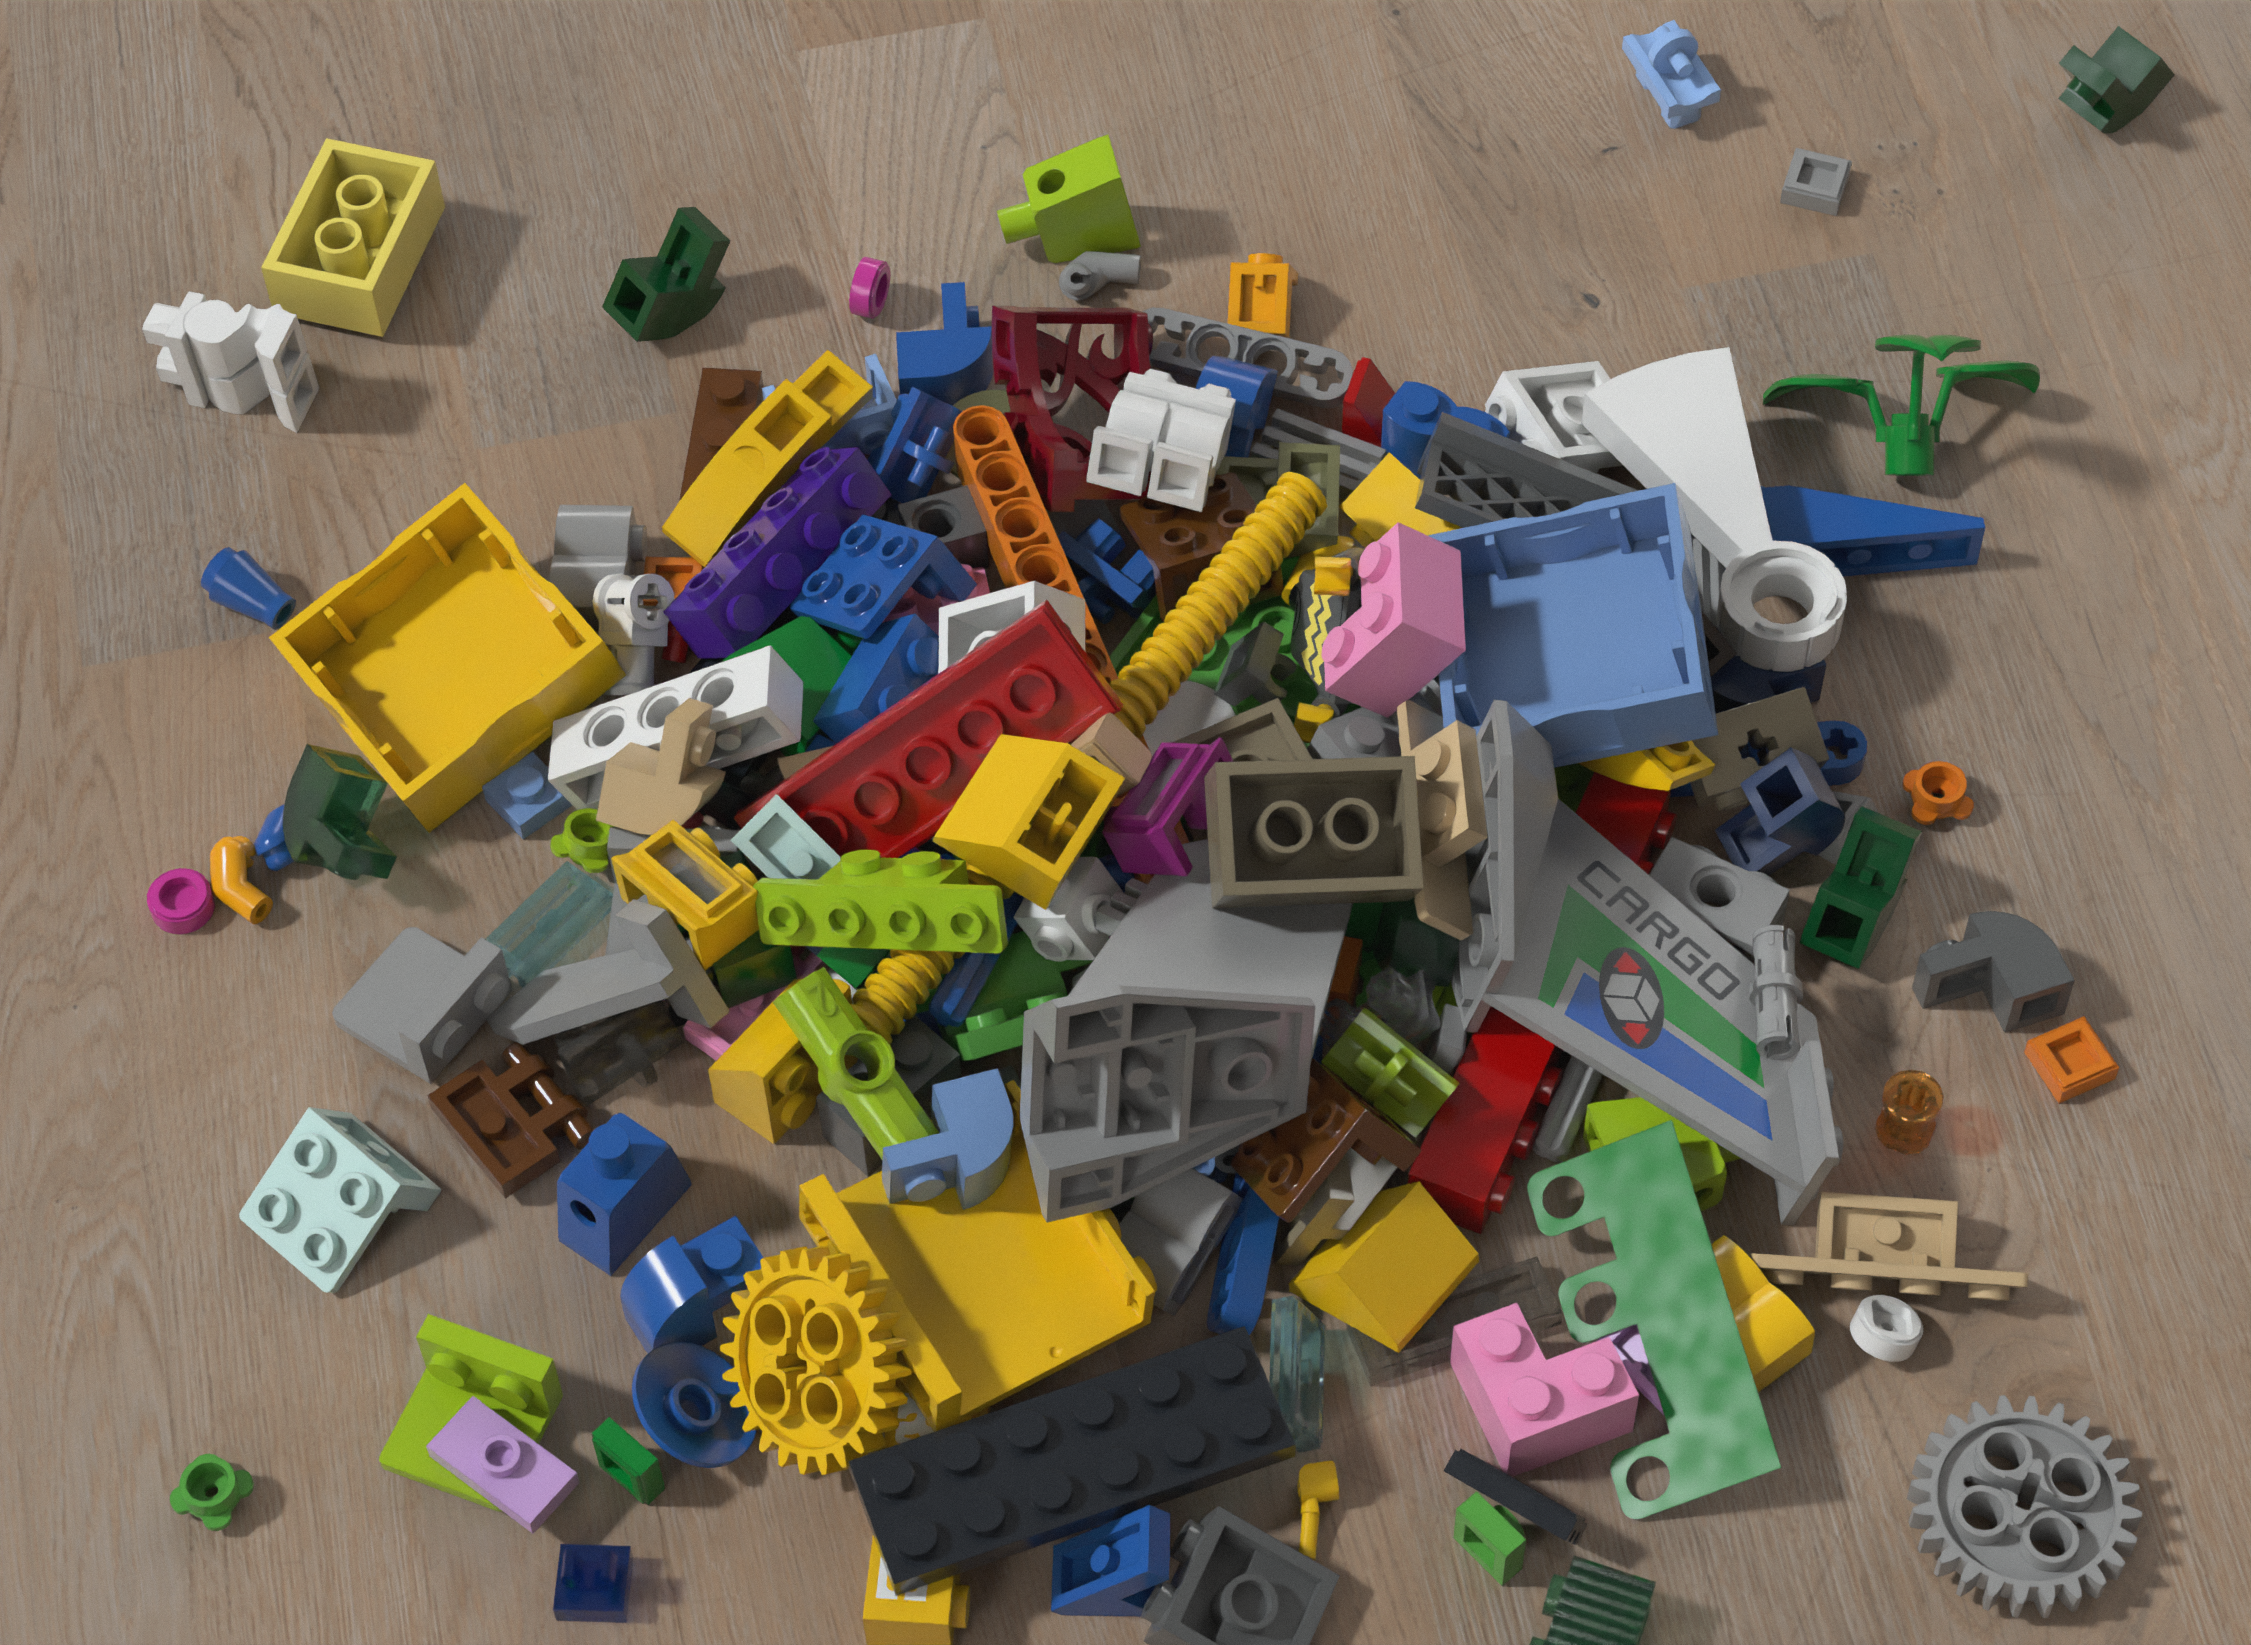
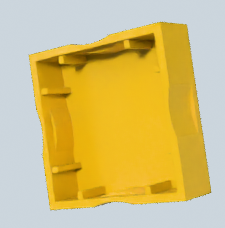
M466 483L458 487L396 536L385 551L371 564L351 577L338 582L269 637L428 833L483 791V785L515 765L549 738L553 731V721L581 712L626 676L605 642L559 589L535 570L515 539Z

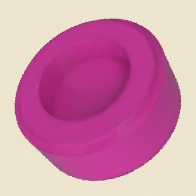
M863 257L859 262L850 289L849 308L852 314L874 319L881 313L887 299L891 277L890 267L886 261Z
M179 868L163 873L154 880L147 893V905L153 921L160 929L172 934H187L200 929L210 920L215 909V899L208 880L201 873L192 869Z

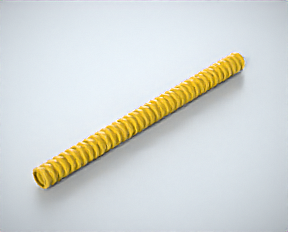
M1286 472L1280 476L1277 485L1271 487L1268 491L1266 499L1261 500L1257 504L1255 512L1247 516L1243 523L1244 526L1239 527L1234 532L1233 540L1227 541L1224 544L1221 554L1215 555L1210 563V567L1205 568L1198 578L1199 581L1193 582L1187 591V595L1182 596L1178 600L1176 609L1168 612L1164 619L1165 623L1158 624L1153 632V637L1147 638L1141 647L1142 651L1135 652L1131 657L1130 665L1124 666L1118 675L1119 679L1113 680L1109 684L1124 704L1121 711L1116 713L1115 716L1137 738L1144 734L1146 730L1145 725L1154 722L1158 715L1157 711L1163 710L1167 706L1169 697L1176 695L1181 687L1180 683L1189 679L1192 669L1197 668L1202 663L1203 655L1210 653L1215 645V641L1220 640L1227 630L1226 627L1233 625L1238 617V613L1246 609L1249 599L1255 598L1260 590V585L1266 584L1272 575L1271 572L1276 571L1281 566L1283 558L1290 555L1294 544L1299 543L1303 539L1305 531L1312 528L1316 517L1321 516L1327 508L1326 498L1321 489L1308 477L1294 472ZM966 862L969 885L998 886L1002 891V899H1008L1013 895L1014 891ZM891 949V958L882 959L877 967L879 974L874 973L868 976L865 981L866 989H858L852 998L854 1004L850 1005L867 1030L881 1035L891 1044L892 1038L890 1034L896 1035L903 1030L905 1025L903 1019H912L917 1011L916 1004L925 1003L930 995L928 989L937 988L942 980L941 974L949 973L954 966L953 959L961 958L965 952Z

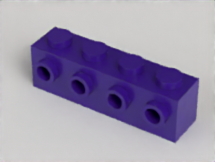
M824 447L816 450L803 460L799 469L777 492L766 499L761 509L739 532L734 534L724 544L723 549L709 564L686 584L684 590L663 611L697 658L728 657L730 654L756 641L799 595L805 580L822 566L840 543L843 533L856 523L863 514L871 517L892 494L858 447L842 449Z

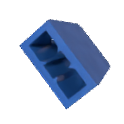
M623 1113L613 1115L606 1124L600 1125L593 1130L589 1137V1143L563 1170L557 1181L559 1242L609 1276H612L692 1185L673 1148L663 1139Z

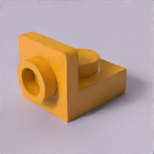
M1255 253L1248 255V263L1231 262L1227 323L1289 338L1292 286L1298 285V272L1289 263H1283V256L1276 254Z

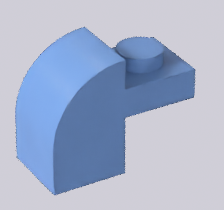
M998 1068L933 1085L931 1120L939 1133L883 1148L882 1183L889 1204L907 1199L914 1202L930 1200L940 1195L945 1189L955 1187L964 1210L986 1200L998 1189L1009 1168L1013 1133L1012 1107Z

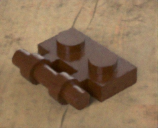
M518 1042L512 1043L503 1051L501 1059L510 1069L498 1077L483 1060H480L427 1095L431 1109L505 1199L560 1162L558 1150L550 1140L556 1136H567L578 1150H582L589 1143V1137L593 1130H595L587 1120L588 1110L575 1095H566L553 1080L554 1070L541 1055H532L524 1044ZM522 1096H533L543 1109L530 1117L517 1100Z

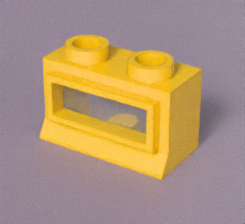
M671 820L630 852L611 858L621 899L628 904L633 899L638 900L643 895H646L648 904L666 909L676 926L680 924L689 932L694 955L704 971L759 930L755 904L758 891L753 888L758 880L743 864L738 863L730 868L720 860L717 846L708 834L700 828L687 832L676 821Z

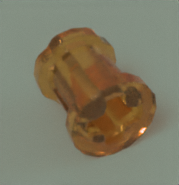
M1911 1069L1894 1074L1886 1082L1882 1095L1883 1107L1875 1124L1877 1137L1886 1148L1909 1155L1919 1153L1930 1145L1931 1137L1936 1129L1935 1119L1941 1112L1944 1098L1941 1086L1932 1076L1925 1072Z

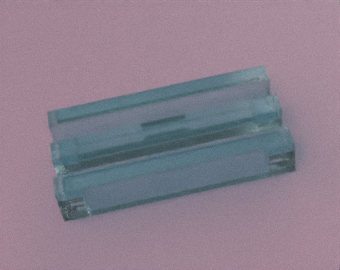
M566 861L485 940L502 949L509 978L512 975L515 976L518 984L523 988L543 970L553 968L611 912L613 893ZM573 885L578 887L555 910L551 909L536 923L537 928L511 953L506 950Z
M1293 1295L1272 1300L1269 1383L1295 1441L1296 1450L1301 1453L1321 1449V1444H1323L1325 1324Z

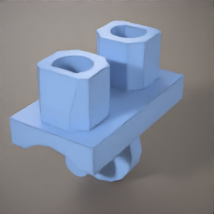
M1675 20L1663 24L1649 34H1630L1623 37L1622 50L1634 66L1636 77L1643 88L1650 91L1660 106L1661 116L1669 128L1675 129L1698 121L1701 117L1702 107L1720 101L1721 89L1697 55V40L1689 30L1680 29Z

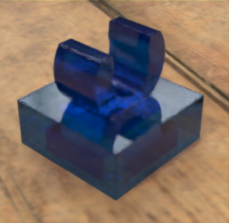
M561 1544L553 1604L556 1621L627 1623L634 1558L631 1546Z

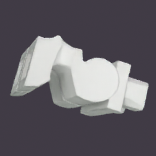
M188 291L180 307L155 303L143 324L142 330L146 342L163 346L157 357L156 365L160 381L182 385L189 405L205 408L210 400L215 407L222 411L243 415L270 394L277 416L284 427L296 433L298 432L319 390V385L310 356L306 353V343L296 314L283 310L280 304L271 306L268 309H257L250 304H246L239 312H235L226 302L221 300L207 301L204 294Z
M1154 369L1147 370L1144 375L1129 372L1124 383V390L1118 392L1112 403L1106 428L1098 426L1094 430L1086 482L1141 496L1142 492L1146 490L1149 471H1151L1147 498L1202 512L1206 504L1208 488L1213 486L1216 470L1219 469L1228 448L1236 399L1231 398L1230 390L1224 387L1208 384L1200 389L1176 384L1170 373Z

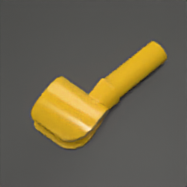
M1331 1460L1305 1464L1299 1471L1297 1493L1301 1505L1300 1514L1302 1515L1299 1552L1314 1561L1316 1560L1320 1517L1318 1503L1339 1500L1335 1463Z

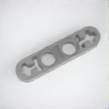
M1152 307L1142 311L1148 314V323L1153 333L1157 330L1158 325H1164L1170 338L1185 342V331L1192 330L1186 340V358H1179L1182 352L1178 344L1160 341L1157 349L1152 350L1149 356L1150 366L1199 378L1206 365L1198 359L1199 346L1207 338L1221 337L1230 344V353L1227 358L1255 364L1258 356L1269 350L1279 351L1285 355L1287 367L1276 378L1272 396L1321 408H1335L1343 405V400L1354 372L1348 358L1337 350L1170 309ZM1298 358H1306L1303 362L1306 371L1316 374H1324L1328 366H1335L1338 378L1342 379L1341 384L1331 383L1328 391H1320L1317 379L1300 374V385L1294 386L1293 383L1298 376Z

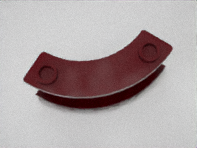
M992 306L995 385H1006L1010 412H1004L1003 415L1009 423L1044 507L1050 512H1074L1075 500L1141 499L1148 495L1151 471H1149L1146 490L1142 492L1141 496L1086 482L1092 443L1078 432L1063 425L1053 423L1051 418L1064 407L1074 384L1089 394L1110 413L1116 395L1120 390H1124V383L1129 372L1144 375L1147 370L1151 369L1149 356L1153 348V332L1148 323L1147 313L1124 307L1056 308ZM1037 324H1071L1065 343L1054 336L1037 330ZM1082 324H1114V359L1108 358L1102 351L1101 345L1105 334H1101L1093 341L1086 358L1078 352ZM1057 373L1060 374L1058 391L1053 393L1044 391L1041 380L1046 381L1049 387H1051Z

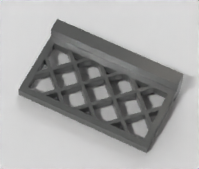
M1442 412L1418 465L1417 474L1421 475L1415 509L1465 528L1503 520L1502 518L1551 515L1588 501L1639 490Z

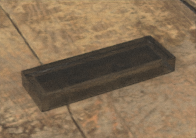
M1536 1256L1463 1280L1399 1353L1346 1324V1329L1371 1387L1450 1361L1453 1327L1460 1323L1517 1303L1533 1334L1561 1325L1563 1312Z

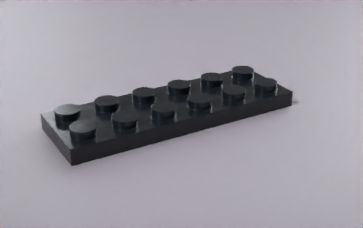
M1245 1326L848 1462L855 1488L895 1596L1118 1519L1148 1505L1155 1506L1295 1457L1296 1444Z

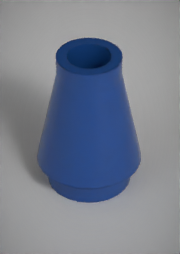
M230 547L222 549L209 562L201 578V587L209 592L210 601L259 620L274 630L279 629L285 624L296 606V600L285 593L245 550L236 552Z

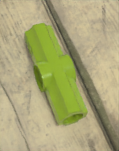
M824 967L797 982L773 1001L780 1014L817 1065L818 1081L823 1092L832 1101L846 1107L881 1159H883L884 1147L939 1133L895 1070V1058L890 1044L881 1035L867 1030ZM845 1055L859 1058L865 1064L868 1071L867 1081L858 1080L847 1071L844 1062Z

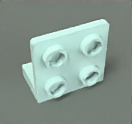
M308 1107L243 1206L239 1217L241 1221L323 1292L336 1293L390 1212L396 1213L399 1208L428 1211L442 1189L352 1113Z

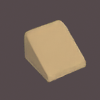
M1110 712L1099 718L1071 744L1125 778L1116 798L1140 783L1152 759L1149 749Z

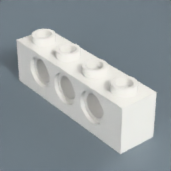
M770 645L553 721L548 781L577 810L583 808L598 810L606 761L630 742L659 751L666 716L688 698L713 705L709 728L715 730L716 739L711 757L706 766L720 769L800 742L803 681Z

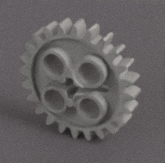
M2002 1395L1999 1396L1994 1414L1989 1415L1985 1408L1975 1401L1970 1406L1967 1416L1968 1424L1951 1413L1947 1416L1943 1429L1945 1436L1931 1432L1928 1435L1924 1449L1928 1455H1917L1912 1474L1918 1479L1911 1480L1907 1493V1500L1918 1504L1912 1508L1908 1521L1909 1527L1927 1529L1921 1535L1917 1549L1919 1553L1940 1551L1941 1555L1938 1558L1934 1574L1937 1577H1941L1953 1571L1959 1573L1961 1578L1956 1594L1960 1597L1967 1594L1975 1586L1983 1589V1609L1987 1611L1996 1603L1999 1596L2009 1599V1608L2012 1617L2019 1618L2025 1601H2034L2042 1618H2049L2054 1605V1599L2057 1597L2071 1612L2077 1611L2082 1598L2081 1589L2095 1599L2100 1598L2107 1583L2105 1577L2113 1580L2119 1579L2126 1563L2122 1557H2131L2138 1538L2130 1532L2137 1530L2142 1517V1511L2130 1507V1505L2134 1504L2140 1490L2139 1485L2131 1482H2119L2124 1478L2130 1464L2128 1458L2107 1460L2106 1455L2113 1438L2110 1435L2099 1437L2093 1441L2087 1438L2086 1433L2090 1423V1418L2087 1416L2082 1417L2072 1426L2064 1423V1404L2058 1402L2048 1416L2040 1415L2035 1396H2029L2023 1411L2014 1412L2007 1397ZM1991 1456L2004 1457L2016 1469L2008 1471L1997 1469L1986 1458ZM1970 1481L1973 1486L1967 1488L1964 1482ZM2061 1481L2072 1483L2080 1489L2083 1495L2075 1497L2065 1495L2053 1483ZM2017 1502L2028 1503L2031 1505L2030 1510H2024L2016 1506ZM1973 1514L1982 1516L1989 1520L1994 1528L1989 1530L1976 1529L1969 1525L1963 1517ZM2080 1523L2082 1524L2084 1529L2077 1530V1527L2075 1525ZM2040 1540L2050 1542L2057 1546L2062 1555L2054 1557L2044 1555L2035 1549L2032 1542Z

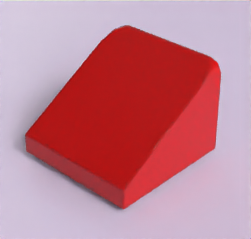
M1362 357L1361 361L1358 360L1343 400L1342 433L1381 448L1383 409L1395 395V392L1370 358Z

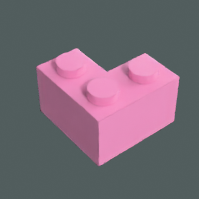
M1399 522L1377 542L1370 543L1363 551L1358 564V574L1361 577L1362 607L1341 626H1337L1329 632L1324 640L1321 654L1325 668L1326 692L1387 718L1397 711V706L1412 698L1466 651L1460 550Z
M1517 1303L1453 1327L1450 1364L1502 1471L1514 1477L1633 1432L1639 1393L1610 1337L1546 1360Z

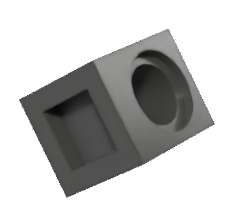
M967 485L898 504L899 523L901 526L938 536L960 564L969 565L972 568H989L987 531Z

